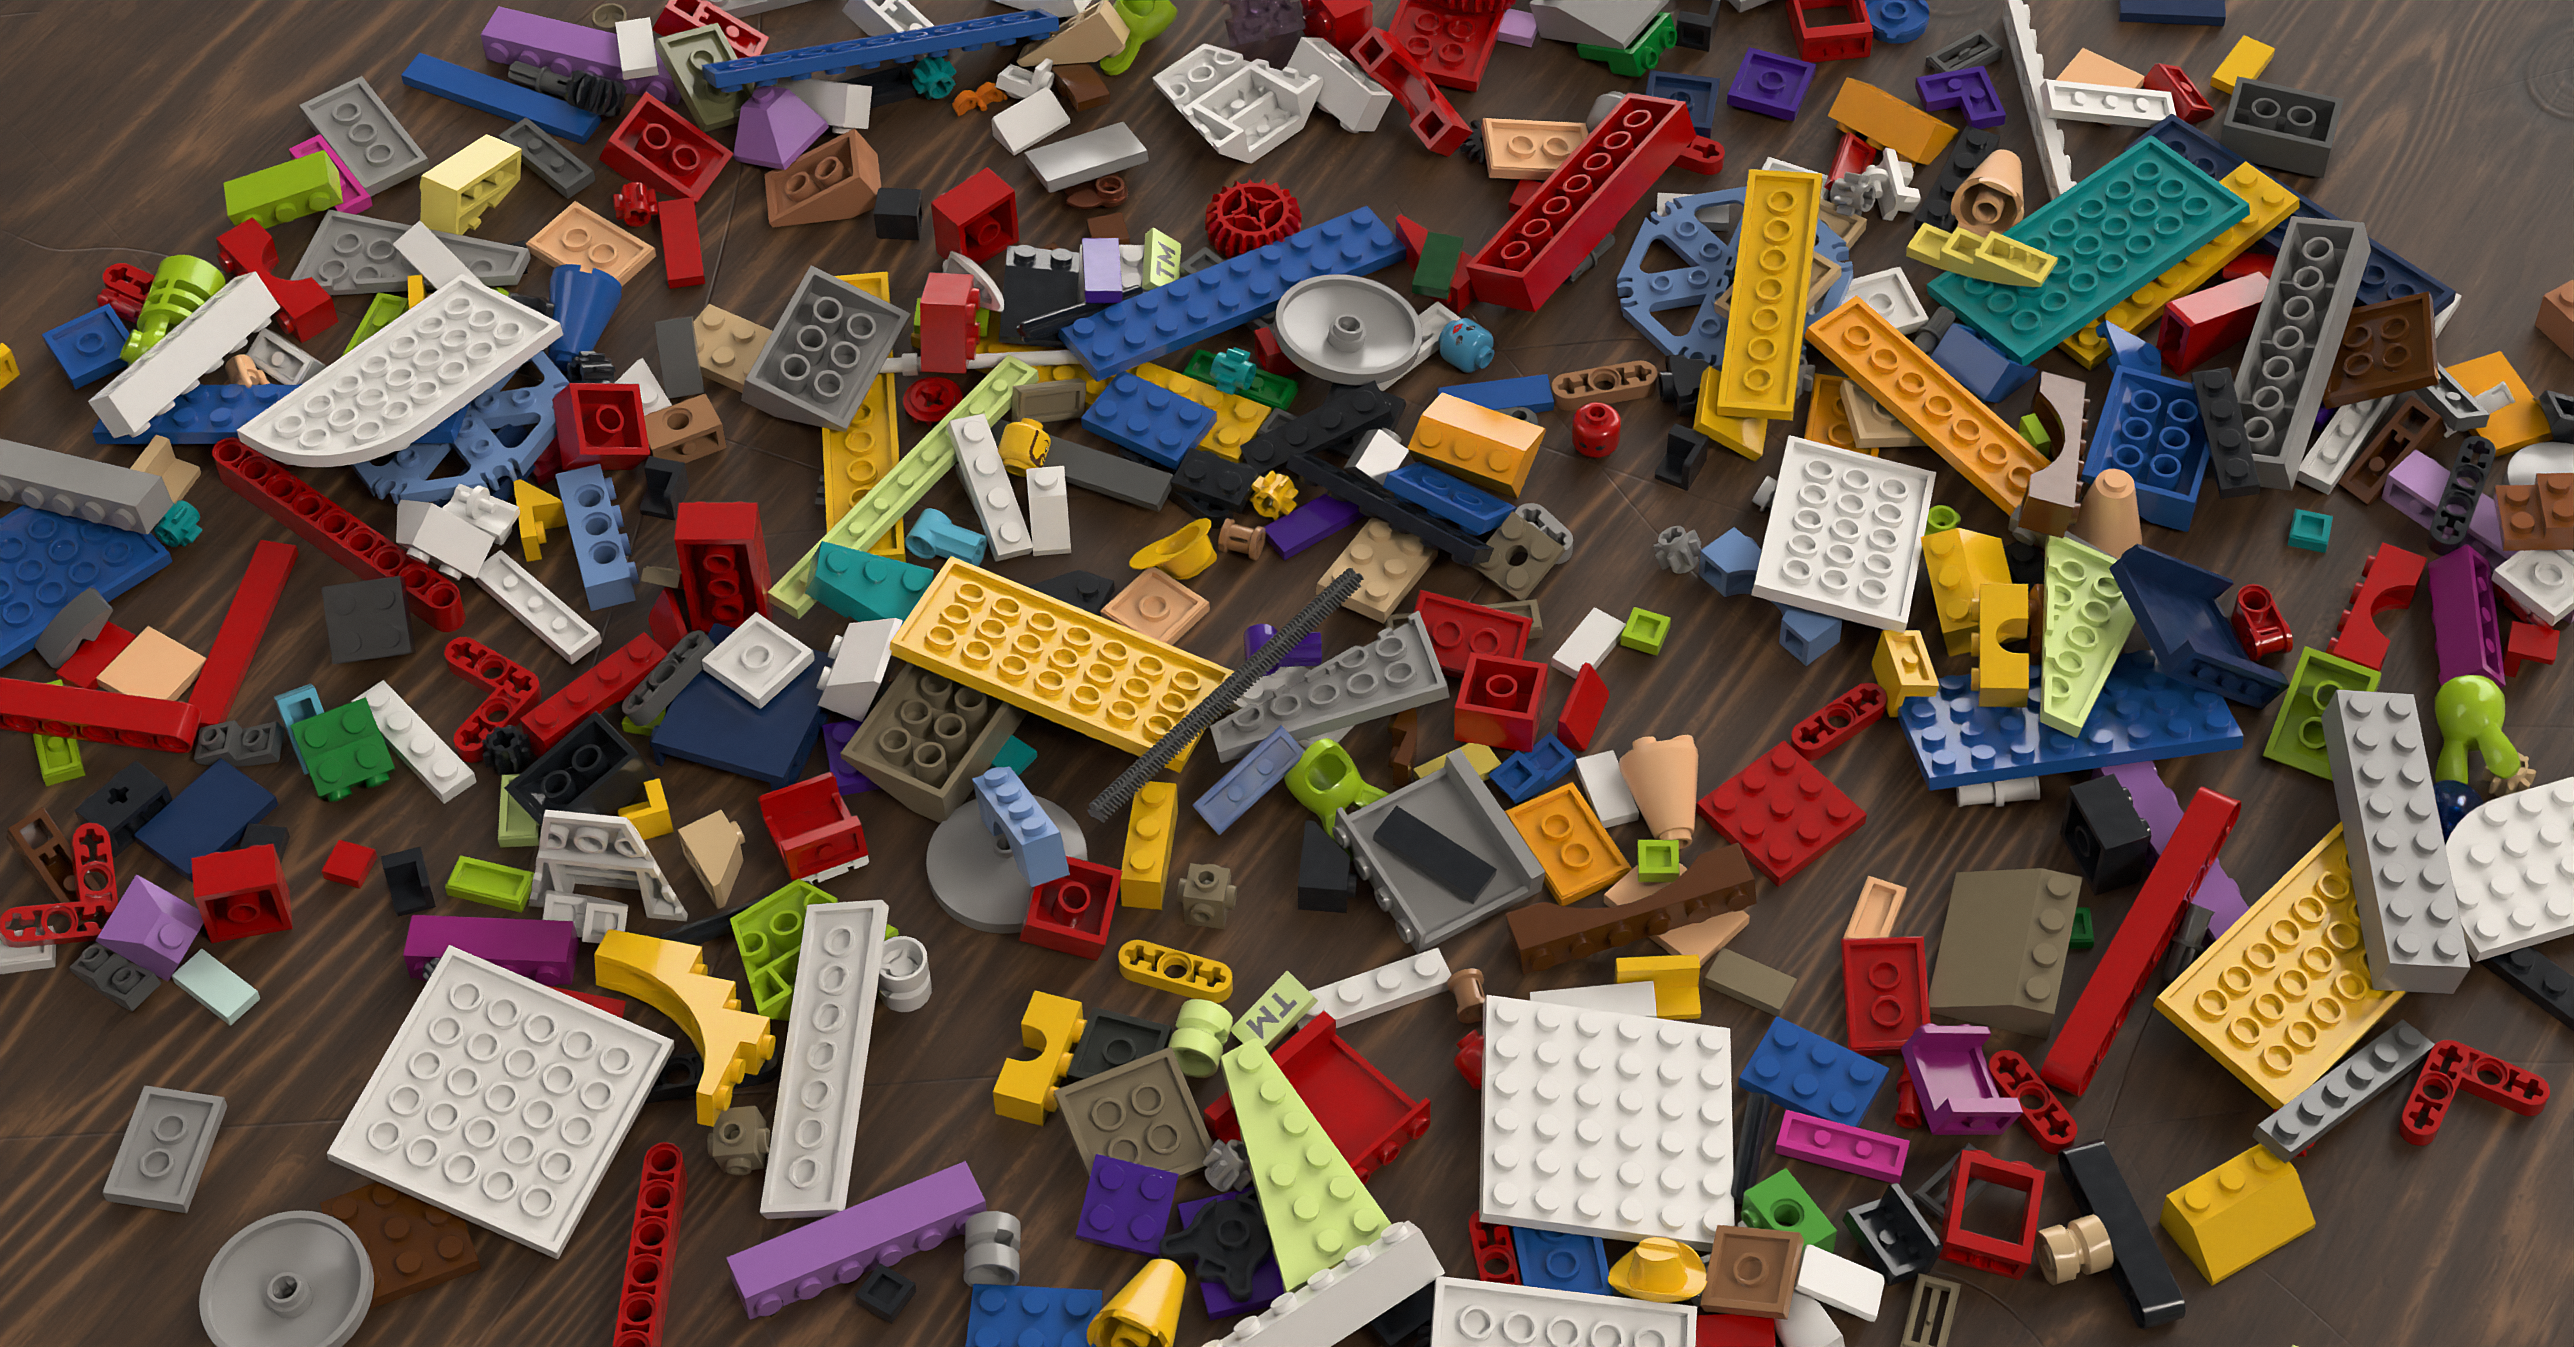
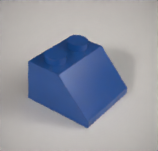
M1957 323L1951 324L1930 357L1956 381L1966 386L1967 390L1983 404L1985 401L2000 404L2030 380L2038 371L2031 364L2023 366L2019 362L2010 359L2006 352L2000 351L1993 342L1979 335L1975 328Z

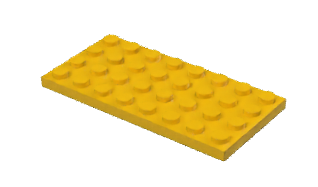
M952 556L949 557L891 640L889 650L892 651L891 655L908 663L925 668L942 677L964 684L981 693H986L1015 707L1025 709L1052 722L1064 725L1139 757H1142L1159 739L1163 738L1182 718L1186 717L1192 709L1196 708L1215 688L1234 673V671ZM1201 731L1198 737L1194 736L1195 740L1191 739L1192 742L1188 743L1185 749L1181 748L1182 752H1178L1175 758L1171 757L1172 761H1168L1169 764H1165L1164 768L1180 773L1204 731Z
M2342 821L2156 998L2152 1005L2273 1109L2282 1108L2319 1081L2408 992L2373 990L2352 882V873L2348 861V851L2346 850Z

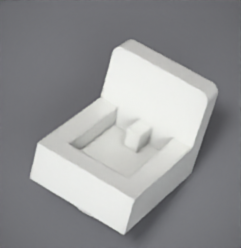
M1046 58L1035 68L1034 73L1010 64L998 74L995 87L1006 91L1008 96L1016 99L1027 98L1044 87L1051 89L1055 76L1051 72L1053 60Z

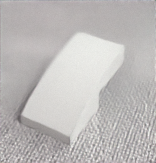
M546 890L542 920L574 921L577 936L582 937V942L601 943L608 929L625 932L628 905L592 896Z

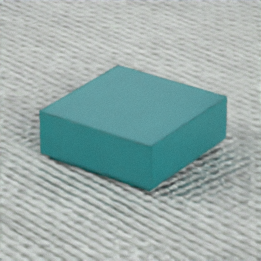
M2295 509L2287 545L2326 553L2333 516Z
M1011 735L993 759L989 768H1005L1010 766L1015 774L1019 776L1037 758V751Z

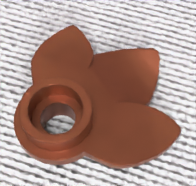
M1118 172L1063 189L1069 195L1067 204L1080 209H1091L1100 205L1112 208L1123 204L1128 198V189L1124 181L1118 177Z

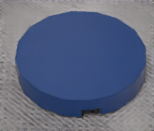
M1864 0L1873 29V38L1891 44L1906 43L1921 36L1928 26L1929 6L1925 0Z

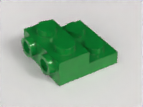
M1659 12L1625 50L1581 43L1576 47L1580 58L1607 61L1612 73L1640 77L1647 69H1654L1656 67L1659 55L1666 48L1671 49L1675 46L1677 32L1671 14Z
M366 697L290 725L319 800L327 797L330 803L342 800L352 795L351 788L366 783L368 789L379 786L390 780L388 774L395 772L394 764Z

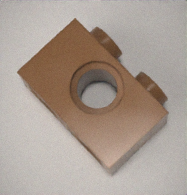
M706 393L644 416L650 449L649 456L688 463L726 448L722 423Z

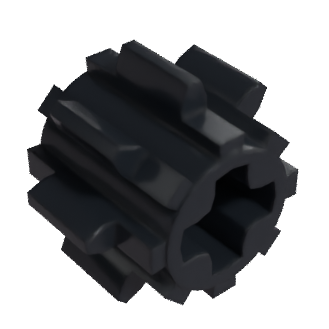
M580 351L579 357L571 358L572 362L567 364L566 379L569 383L614 384L615 366H612V360L609 357L605 358L604 353Z
M507 725V727L503 728L497 726L492 734H487L486 739L482 740L485 752L482 756L486 768L492 767L494 772L497 771L498 776L520 774L522 767L526 768L527 764L532 761L529 751L531 748L529 737L527 734L522 735L519 730L516 731L515 726Z

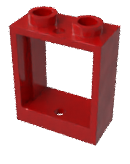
M1786 0L1785 6L1801 61L1814 63L1870 57L1873 29L1864 0ZM1847 5L1852 24L1806 28L1802 10Z
M1962 1149L1952 1166L1939 1238L1943 1249L1937 1259L2020 1281L2031 1264L2046 1172L2034 1169L2032 1165L2026 1162H2008L1993 1158L1989 1153L1982 1150L1967 1151ZM1968 1177L2026 1192L2018 1245L1959 1229Z

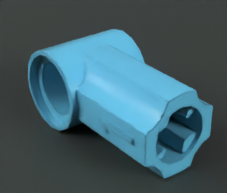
M929 508L921 513L905 538V544L910 552L923 559H932L935 555L947 559L952 556L978 567L984 558L987 536L953 525L945 514L936 509Z

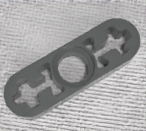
M701 630L693 631L686 635L625 698L622 704L623 713L636 726H644L653 721L703 669L702 659L716 648L715 644Z

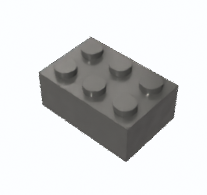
M2237 76L2224 121L2220 144L2250 163L2324 179L2344 99Z

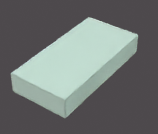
M203 949L198 951L172 974L175 984L230 1026L260 1000L256 989Z

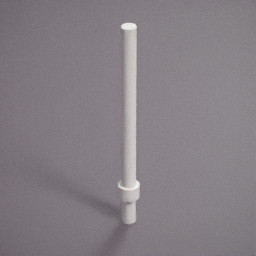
M1070 350L976 354L975 360H969L967 369L995 368L1008 354L1029 366L1081 363ZM917 353L902 354L900 358H887L879 373L903 372V376L918 375V372L921 371V357H918Z

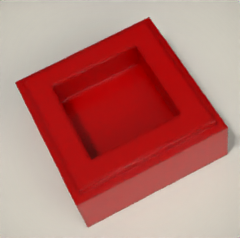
M338 840L322 869L324 879L361 889L378 858L376 850Z

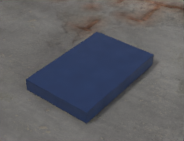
M2118 0L2119 21L2225 25V0Z
M220 758L134 834V838L137 844L190 882H193L191 858L206 856L214 852H227L244 836L248 823L258 824L279 804L275 795Z

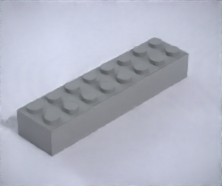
M2291 216L2234 383L2260 487L2291 491L2293 489L2371 252L2363 222Z
M2336 690L2322 714L2321 720L2340 819L2344 829L2343 835L2346 850L2348 851V861L2352 873V882L2373 990L2454 994L2469 971L2470 963L2414 694Z

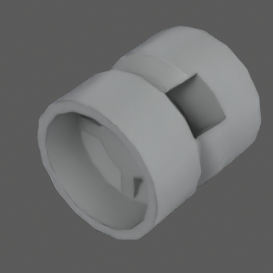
M985 1211L969 1217L966 1221L965 1249L967 1251L964 1254L963 1276L964 1281L970 1287H973V1284L1015 1286L1018 1283L1020 1272L1018 1250L1020 1249L1021 1225L1016 1217L999 1211Z

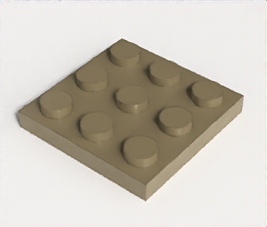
M1172 1047L1054 1090L1053 1096L1088 1180L1090 1179L1096 1154L1179 1174L1177 1180L1206 1170L1207 1166L1202 1163V1160L1206 1157L1213 1144Z

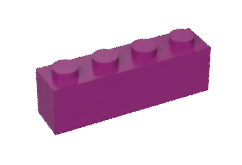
M2467 544L2428 563L2430 580L2427 585L2432 595L2433 603L2431 618L2436 628L2437 641L2435 642V650L2439 656L2441 670L2438 678L2440 685L2443 686L2444 683L2455 677L2465 675L2483 676L2492 680L2500 689L2506 686L2490 562Z
M412 915L403 957L410 978H417L422 981H427L422 975L424 964L434 958L441 959L448 946L451 945L542 985H572L579 940L574 921Z

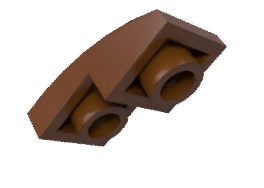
M1072 63L1052 67L1051 72L1055 74L1054 83L1062 97H1069L1077 112L1110 103V92L1089 64Z
M1416 707L1392 714L1388 724V733L1392 734V751L1388 767L1393 768V785L1401 788L1410 784L1416 765Z

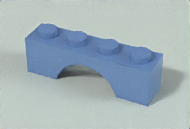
M1733 527L1701 550L1698 575L1724 597L1736 594H1752L1761 549L1752 538L1744 536ZM1771 601L1783 615L1779 643L1805 666L1840 642L1842 618Z
M1010 766L992 768L987 770L984 775L972 778L983 823L993 836L1005 834L1018 870L1031 888L1070 875L1060 831Z

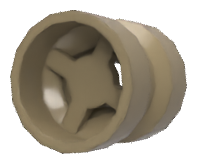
M615 3L601 5L592 14L595 29L617 34L615 22L628 21L625 8Z

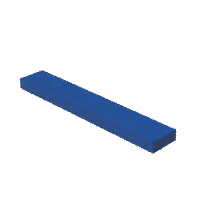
M422 53L415 57L401 75L405 85L517 123L527 117L544 132L583 145L602 122L599 114L571 106L568 102Z

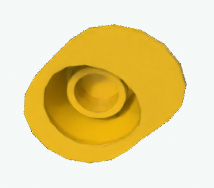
M1207 518L1198 519L1181 528L1176 533L1146 546L1130 559L1129 566L1132 569L1138 570L1157 566L1161 571L1178 580L1189 579L1198 575L1217 559V554L1207 535L1211 528V521Z

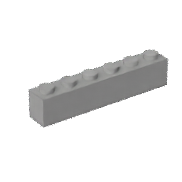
M0 439V500L19 503L35 509L48 510L64 516H73L89 520L93 523H102L126 531L131 530L147 535L173 506L162 476Z

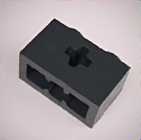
M135 760L124 770L116 773L112 780L96 793L88 796L75 809V813L80 825L97 823L108 831L112 856L116 858L136 841L134 834L173 799L167 784Z

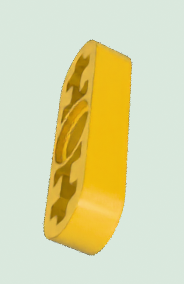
M1131 940L1125 943L1119 950V970L1127 980L1193 999L1212 1001L1216 1004L1227 1000L1232 994V972L1227 965L1221 962L1143 940ZM1138 956L1144 958V961L1140 960L1137 965L1130 963V961H1135ZM1156 961H1158V962H1157V971L1154 972V971H1152V967L1155 968V967H1156ZM1171 965H1181L1187 970L1184 976L1176 979L1166 976L1164 971ZM1194 972H1199V976L1195 977V983H1193ZM1214 978L1221 979V982H1217L1214 987H1209L1207 984L1212 983Z

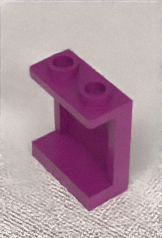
M1929 1023L1918 1027L1901 1047L1932 1135H2002L2023 1113L2018 1098L1999 1097L1982 1052V1045L1991 1036L1989 1027L1971 1026L1970 1024L1937 1026L1936 1024Z

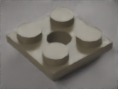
M1512 511L1486 542L1487 545L1494 548L1489 562L1474 563L1472 568L1518 601H1523L1566 550L1559 543ZM1519 552L1528 554L1527 560L1522 565H1510V559L1514 554Z

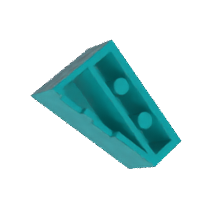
M822 541L811 559L805 594L845 618L850 616L858 622L897 618L903 621L902 626L931 585L934 570Z

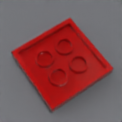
M1401 0L1388 32L1395 35L1434 84L1477 92L1498 39V32L1503 22L1505 11L1502 10L1499 13L1491 11L1489 14L1477 12L1475 14L1470 11L1463 12L1459 9H1450L1449 6H1442L1438 1Z
M1785 740L1696 803V813L1731 845L1739 843L1744 856L1777 887L1866 824L1867 814Z

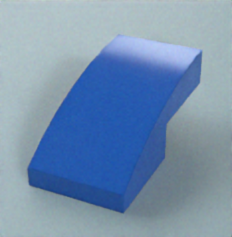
M1549 732L1534 745L1532 753L1526 752L1522 754L1517 750L1488 776L1516 804L1537 794L1575 767V759L1577 758Z

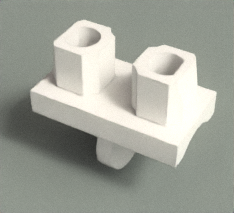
M1885 148L1882 162L1877 166H1868L1862 175L1870 177L1868 184L1875 188L1882 219L1892 221L1898 211L1912 213L1919 204L1921 197L1918 189L1908 187L1913 179L1914 171L1912 164L1898 161L1895 149Z
M460 483L456 487L451 500L442 507V509L495 537L494 543L499 545L504 544L512 532V525L520 515L518 506L490 496L488 488L478 485L472 489Z

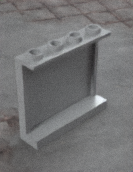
M1460 748L1446 755L1443 768L1349 815L1345 813L1342 807L1336 809L1335 824L1332 828L1336 842L1342 849H1348L1354 858L1353 863L1358 875L1363 880H1369L1375 889L1374 895L1378 905L1384 912L1389 911L1396 921L1395 925L1400 938L1406 944L1410 942L1417 954L1542 891L1545 870ZM1396 805L1497 869L1496 876L1474 904H1471L1373 841L1374 832Z

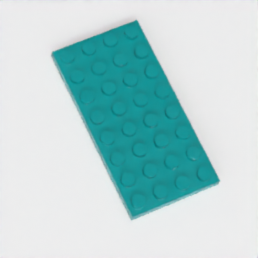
M2150 135L2001 234L2058 258L2057 264L2041 287L2001 284L1946 271L1926 284L1928 295L1948 310L1953 311L1955 316L1969 327L1975 328L1979 335L1993 342L2000 351L2006 352L2010 359L2019 362L2023 366H2027L2250 215L2249 203Z

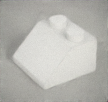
M400 500L397 506L396 543L408 549L406 555L424 564H428L429 560L440 566L438 570L440 574L455 581H459L461 577L476 579L495 537L433 503Z
M897 618L849 623L843 637L836 635L827 656L834 659L832 667L824 666L816 687L823 690L818 705L862 722L883 679L892 653L889 650L890 642L900 629L903 621Z

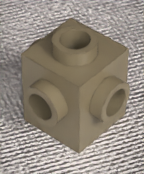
M1190 863L1187 879L1180 878L1177 890V902L1183 903L1184 924L1224 929L1228 910H1234L1237 899V886L1231 885L1230 869L1222 868L1215 864L1200 865Z
M757 1107L728 1108L727 1111H721L714 1125L713 1133H709L707 1138L710 1158L715 1159L723 1172L732 1175H746L751 1170L765 1169V1153H769L771 1134L769 1128H766V1120Z

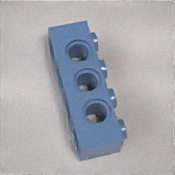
M600 464L555 474L590 611L635 601L633 585L640 582L635 562L627 563L625 558L632 555L627 533L619 534L618 528L624 527L619 505L611 506L610 500L617 499L612 478L603 477Z

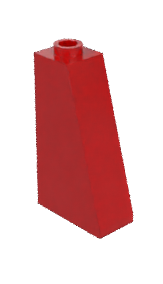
M2259 271L2165 304L2156 348L2161 350V360L2180 377L2251 335L2269 279Z

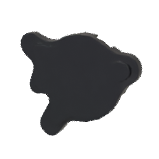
M1255 1188L1244 1194L1235 1195V1200H1225L1217 1203V1198L1206 1203L1197 1212L1188 1228L1177 1234L1164 1237L1159 1243V1251L1163 1259L1174 1262L1188 1259L1198 1260V1264L1195 1267L1196 1279L1202 1283L1223 1284L1230 1298L1240 1303L1251 1299L1253 1294V1277L1273 1254L1272 1242L1267 1225L1264 1222Z

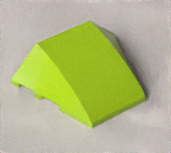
M799 878L730 919L758 1013L761 1016L770 1017V1019L790 1021L807 905L838 903L836 897ZM887 924L884 941L898 937V929Z

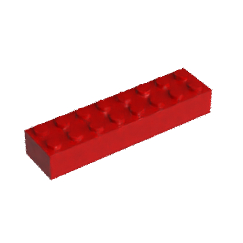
M1628 93L1466 266L1478 301L1535 313L1697 137L1686 102Z

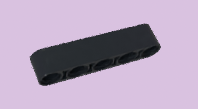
M2096 1139L2059 1150L2057 1158L2060 1172L2082 1217L2096 1215L2108 1233L2113 1250V1265L2109 1268V1271L2137 1326L2141 1330H2146L2184 1318L2186 1309L2182 1293L2104 1141Z

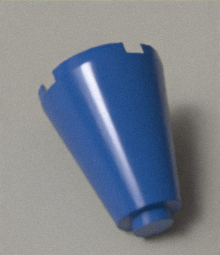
M565 264L556 267L552 272L549 287V301L554 304L552 319L560 323L563 335L549 345V358L561 370L568 371L566 368L567 364L572 362L571 358L579 357L580 351H593L621 301L622 286L620 282L602 270L593 268L591 274L580 271L581 265Z

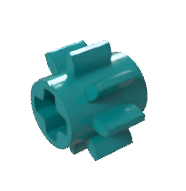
M942 56L925 57L913 69V73L917 78L912 81V84L919 94L924 93L928 100L932 97L939 99L947 96L952 91L953 86L956 85L952 76L957 72L950 61L945 62Z
M1234 347L1233 350L1228 348L1227 353L1219 352L1210 371L1211 378L1219 381L1216 387L1217 390L1233 395V393L1238 394L1240 389H1249L1256 374V365L1248 361L1250 352Z
M178 500L175 504L173 503V506L161 518L159 524L154 528V532L162 542L171 547H177L179 544L185 547L188 543H193L202 532V529L196 525L200 520V514L188 502Z

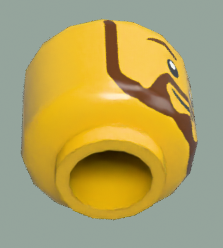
M1022 418L1021 422H1012L1006 425L998 446V453L1007 472L1016 476L1027 477L1026 469L1043 467L1051 439L1042 430L1043 425L1040 422L1029 418Z

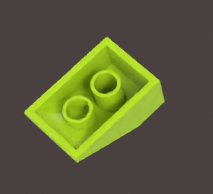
M2305 646L2263 757L2333 782L2321 716L2336 690L2376 692L2381 680V672Z

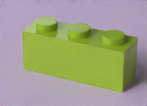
M325 150L224 182L227 214L235 227L253 217L266 229L318 211H324L343 203L339 171Z

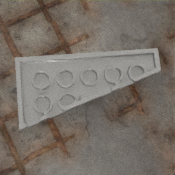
M328 209L290 280L312 277L329 295L408 291L407 276L420 275V273L394 248L393 243L413 226ZM429 229L485 286L518 285L531 259L528 248ZM423 277L426 290H433L432 285Z
M1419 610L1407 616L1408 623L1394 631L1388 627L1377 633L1378 639L1367 646H1353L1303 674L1305 680L1291 688H1288L1286 685L1279 687L1273 691V698L1259 706L1249 704L1211 725L1210 729L1220 762L1224 763L1247 756L1280 725L1297 742L1449 698L1448 686Z

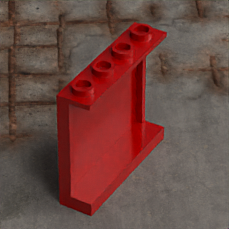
M1325 1010L1270 1055L1363 1185L1368 1182L1371 1174L1382 1164L1386 1166L1393 1162L1405 1144L1411 1139L1417 1140L1422 1137L1430 1126L1431 1101L1426 1097L1417 1104L1336 1035V1020ZM1226 1091L1204 1110V1125L1209 1137L1215 1142L1220 1139L1225 1145L1233 1139L1242 1142L1236 1113L1232 1107L1229 1093Z

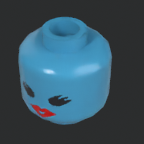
M1469 318L1450 321L1440 333L1438 343L1441 356L1462 372L1472 373L1478 368L1483 369L1493 359L1494 350L1492 347L1494 339L1492 334Z

